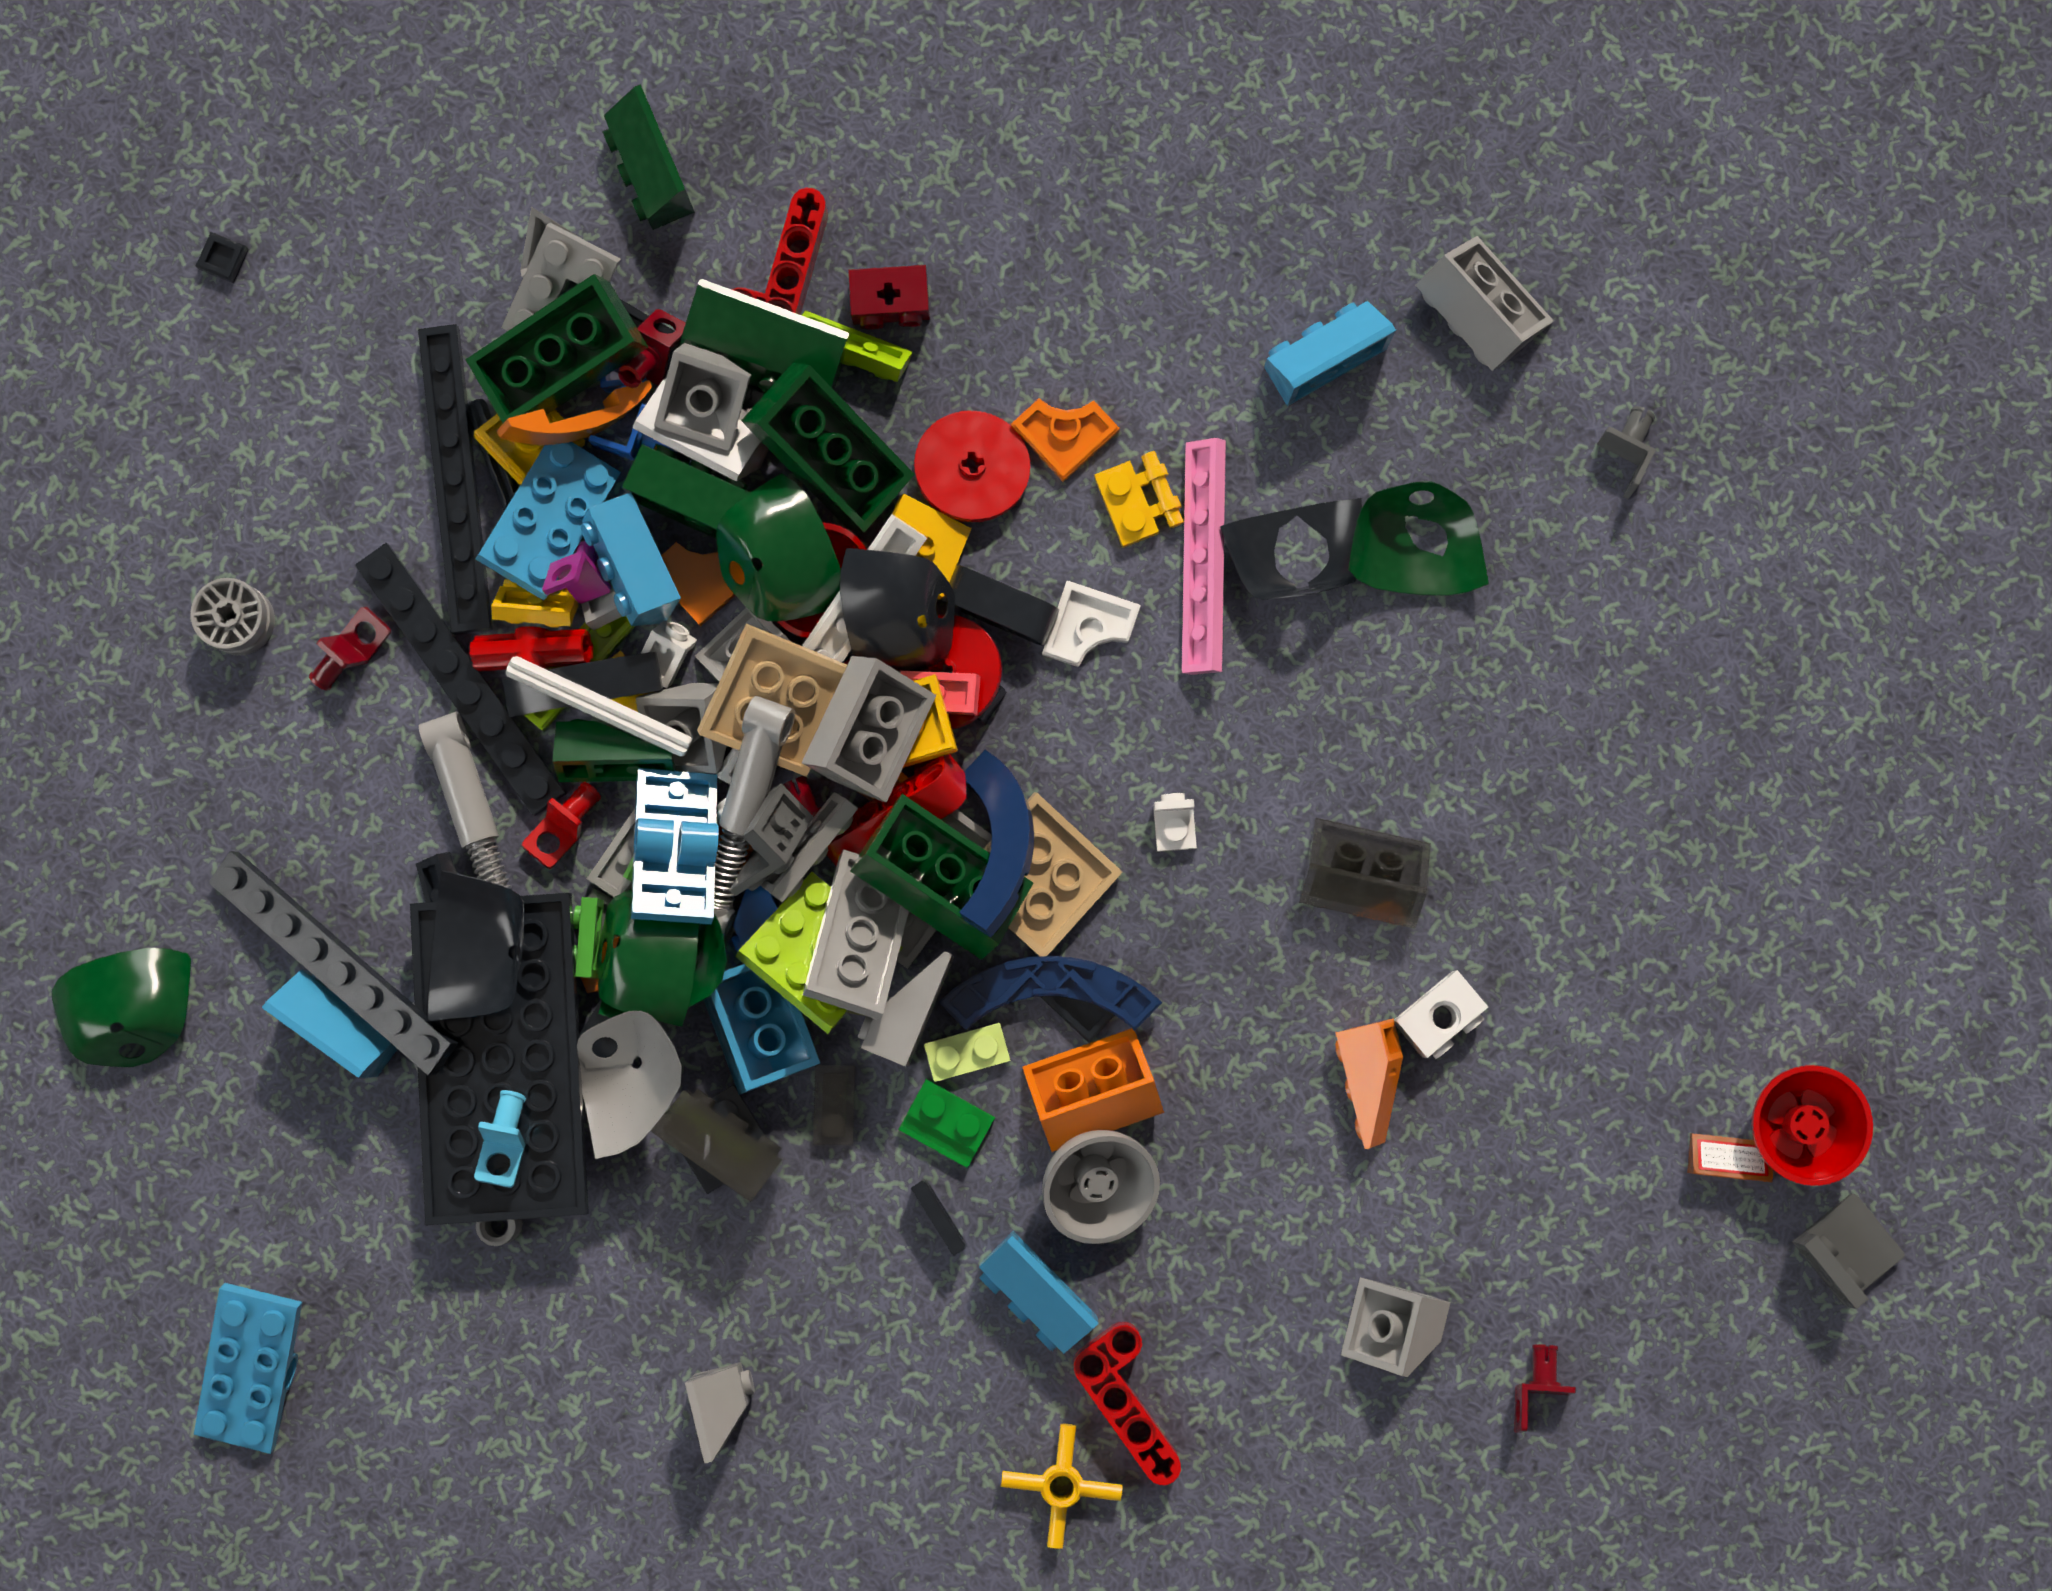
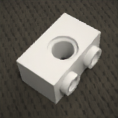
M1456 970L1449 973L1396 1017L1394 1023L1422 1058H1428L1430 1055H1433L1437 1059L1454 1045L1450 1039L1460 1030L1467 1034L1484 1020L1481 1013L1488 1006L1459 971ZM1439 1006L1449 1009L1452 1015L1450 1025L1444 1029L1437 1027L1433 1022V1012Z

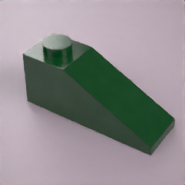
M583 719L556 722L552 761L559 782L636 781L638 768L676 771L672 752L605 724Z

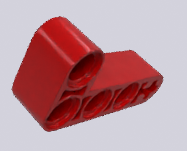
M806 187L799 189L792 197L765 293L739 287L731 290L801 315L828 220L826 202L820 191ZM810 204H815L816 210L810 211L807 220L809 227L805 226L803 209L806 210L810 207ZM797 240H805L809 243L808 248L801 253L792 252L790 246ZM787 276H794L799 279V282L793 289L785 290L779 286L781 280Z
M951 754L914 764V775L895 786L887 802L873 799L858 808L853 814V821L844 833L836 835L828 845L826 855L837 867L838 859L843 849L860 855L867 841L901 794L940 820L957 810L966 799L965 772Z
M1117 1322L1078 1350L1073 1360L1074 1373L1147 1477L1155 1484L1168 1485L1179 1477L1181 1462L1174 1447L1118 1371L1140 1353L1142 1338L1138 1329L1133 1324ZM1128 1331L1135 1337L1133 1347L1128 1351H1119L1114 1348L1112 1340L1116 1333ZM1087 1355H1096L1103 1362L1102 1369L1095 1375H1087L1080 1368L1081 1360ZM1111 1388L1122 1389L1126 1394L1124 1404L1118 1408L1107 1406L1103 1400L1105 1393ZM1135 1421L1145 1422L1150 1427L1148 1436L1141 1441H1135L1127 1434L1128 1427ZM1157 1439L1161 1441V1443L1155 1444ZM1154 1444L1156 1451L1162 1459L1171 1458L1168 1462L1170 1470L1166 1473L1162 1469L1153 1470L1156 1464L1154 1457L1148 1449ZM1146 1451L1144 1456L1140 1454V1452Z

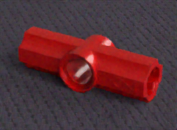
M525 626L516 628L515 633L474 636V640L470 642V657L473 662V668L478 671L506 670L510 660L517 656L548 670L549 667L570 666L590 662L591 658H593V643L590 632L586 629L549 631L541 627Z

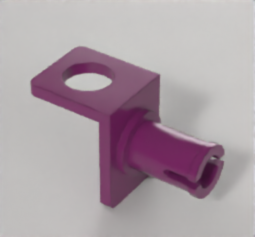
M582 541L576 547L575 554L550 563L542 591L549 595L567 588L575 600L582 604L610 593L611 585L603 579L596 567L599 556L594 546H589L586 541Z

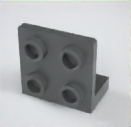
M782 783L769 792L743 834L744 839L754 850L730 888V891L735 896L747 888L750 891H754L772 872L778 875L785 871L794 861L793 851L808 837L805 831L813 816Z
M1849 1194L1792 1241L1843 1305L1858 1309L1869 1300L1863 1290L1905 1256L1902 1249L1856 1194Z

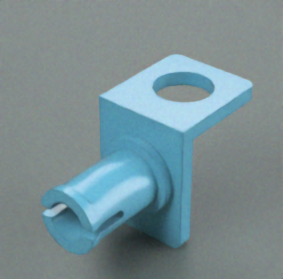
M502 1090L493 1124L479 1122L478 1129L484 1142L474 1174L476 1181L512 1188L515 1185L526 1145L520 1130L516 1129L522 1106L526 1099L524 1095L514 1091ZM495 1154H504L510 1159V1167L502 1175H493L487 1169L488 1160Z

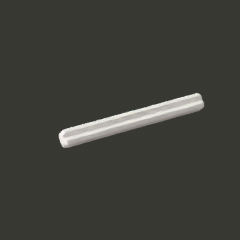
M518 656L513 657L507 666L506 675L678 756H684L691 745L692 738Z

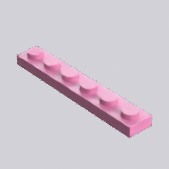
M1219 438L1187 442L1185 450L1182 673L1190 675L1222 672L1224 536L1220 526L1224 525L1226 440Z

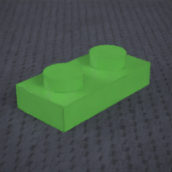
M582 897L581 906H575L573 925L574 929H579L578 945H575V977L598 979L597 953L602 933L604 900L599 898Z

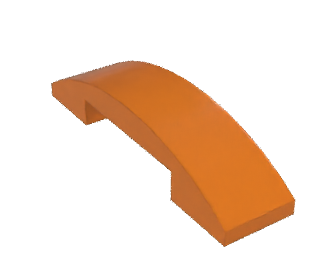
M650 380L641 382L636 388L626 386L615 389L603 401L604 409L549 423L544 409L511 417L498 428L497 432L499 438L533 445H554L581 440L607 429L622 419L647 395L652 386Z

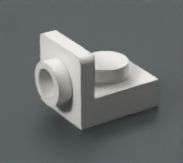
M663 621L651 631L641 654L657 652L663 687L668 688L672 685L687 652L695 646L697 639L689 635V631L684 626L675 622Z
M1184 793L1161 795V802H1154L1153 804L1157 852L1197 848L1193 811L1194 799L1185 800Z

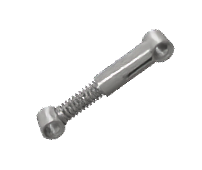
M759 696L752 698L743 718L742 732L744 736L719 822L724 834L720 835L722 841H719L718 844L721 847H718L717 860L715 861L714 914L721 925L725 947L735 931L733 924L738 913L733 907L735 897L730 888L739 875L738 872L740 873L744 866L745 856L748 854L746 850L749 849V843L744 839L743 834L770 792L782 746L787 741L795 720V709Z
M456 711L419 724L423 745L428 756L433 761L462 849H469L468 854L472 855L470 860L475 861L472 867L477 868L474 871L475 874L479 875L477 879L496 883L510 889L512 886L507 885L510 879H505L507 872L502 870L505 866L500 864L503 859L498 858L501 853L496 852L499 846H494L493 844L499 838V834L470 751V739L460 714Z

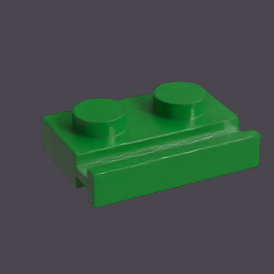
M926 1079L898 1130L968 1168L995 1117Z

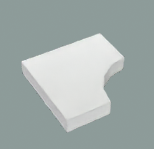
M1066 581L1058 605L1059 613L1049 632L1042 655L1079 667L1086 654L1098 645L1112 641L1128 643L1141 605Z

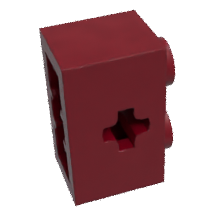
M926 265L848 270L851 317L854 325L860 324L862 329L875 330L884 327V323L899 322V326L916 327L922 325V320H930ZM886 293H894L895 298L892 305H886Z

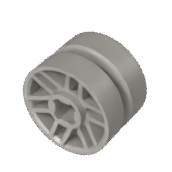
M220 578L211 581L200 589L191 606V622L196 634L205 643L231 655H246L259 650L269 640L274 629L275 614L268 598L257 589L238 579ZM237 614L235 619H230L231 615Z

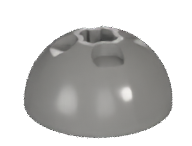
M1110 1130L1089 1131L1065 1142L1052 1156L1043 1178V1203L1050 1221L1063 1235L1082 1243H1107L1130 1234L1148 1218L1158 1199L1160 1177L1152 1156L1133 1138Z

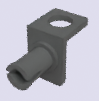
M1634 406L1631 409L1622 432L1612 427H1607L1597 442L1598 446L1638 465L1623 495L1626 499H1629L1639 486L1656 449L1642 443L1651 424L1655 420V415L1648 410L1645 417L1639 422L1645 409L1640 406Z

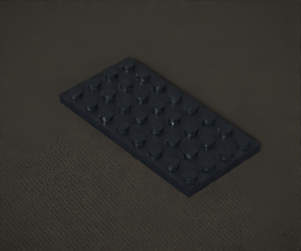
M572 893L520 896L524 901L523 949L515 1000L510 1007L488 1015L432 1020L457 1041L458 1044L437 1075L428 1076L418 1067L425 1226L589 1214L582 1076L577 1050L579 1020L577 982L575 977ZM437 902L410 904L414 1004L427 1016ZM519 941V949H518V959H519V952H520V941ZM515 945L509 948V957L511 959L515 957ZM502 1090L518 1092L526 1098L516 1128L520 1130L526 1145L515 1185L512 1188L478 1182L474 1178L484 1142L478 1129L479 1122L493 1124ZM495 1154L487 1162V1169L493 1175H502L510 1167V1159L504 1154Z

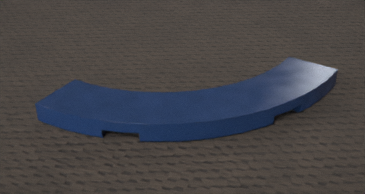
M984 750L964 772L966 787L983 801L988 811L992 830L991 851L987 867L977 889L959 913L966 922L992 937L1015 906L1019 898L1017 892L1024 876L1029 874L1034 851V826L1029 803L1019 783L1010 770L997 757Z
M1060 956L1028 957L1005 962L970 977L939 1001L965 1030H968L990 1012L1006 1004L1032 997L1058 996L1078 999L1097 1005L1111 1012L1135 1031L1163 1003L1148 989L1116 970L1092 961Z

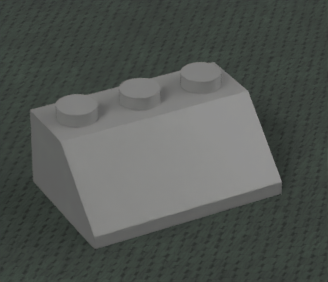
M1478 236L1445 254L1415 285L1421 291L1425 302L1439 311L1447 320L1451 331L1457 336L1462 337L1473 349L1477 360L1488 366L1491 371L1506 363L1554 321Z
M666 379L658 386L632 427L734 481H738L760 469L769 450L741 421L751 409H747V411L741 410L730 451L655 427L654 423Z
M852 656L803 758L802 764L834 782L882 802H887L936 695L876 658Z

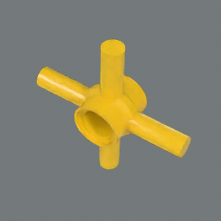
M1060 1424L1056 1464L1050 1466L1043 1475L1003 1471L1001 1487L1041 1492L1044 1500L1051 1505L1047 1547L1056 1549L1063 1548L1067 1508L1077 1503L1080 1497L1121 1501L1122 1496L1121 1484L1082 1480L1080 1473L1072 1466L1076 1425ZM1059 1476L1069 1478L1073 1483L1071 1492L1063 1496L1055 1494L1050 1488L1053 1479Z

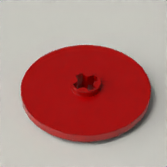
M960 411L937 420L923 434L916 448L914 474L922 495L936 510L956 520L982 522L1003 515L1018 503L1028 484L1030 458L1023 439L1006 421L986 412ZM968 459H974L975 465H981L978 467L977 473H970L969 467H964Z
M960 616L954 617L952 646L946 658L937 665L920 671L940 672L943 669V664H946L953 670L952 673L978 674L981 677L977 715L948 714L952 730L968 725L988 709L998 692L1002 676L1001 658L993 639L978 624Z

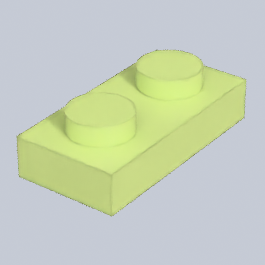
M1000 1023L924 1044L934 1082L1011 1061Z

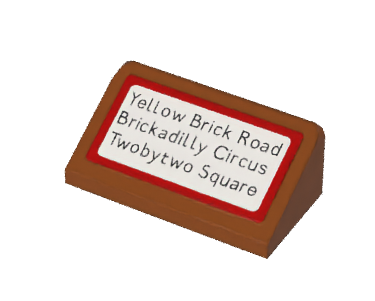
M1690 1133L1687 1173L1773 1182V1169L1763 1160L1754 1140Z

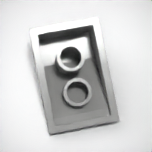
M943 952L886 1002L884 1013L879 1020L866 1016L858 1034V1038L864 1040L861 1046L862 1049L905 1067L910 1065L954 960L952 954Z

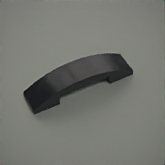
M657 652L548 669V671L608 699L663 690ZM510 677L502 679L509 717L570 706Z

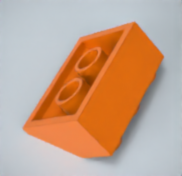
M1132 1028L1022 1067L1051 1152L1057 1151L1065 1142L1079 1134L1094 1130L1114 1131L1164 1113L1155 1081L1136 1032Z

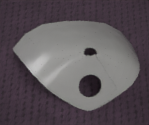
M628 1011L588 1029L580 1036L577 1043L582 1076V1095L587 1112L595 1159L620 1154L639 1144L660 1121L681 1086L682 1065L674 1045L663 1028L648 1013ZM602 1037H610L618 1045L615 1054L607 1058L598 1057L592 1051L593 1043ZM639 1056L642 1060V1065L635 1069L632 1067L634 1059Z

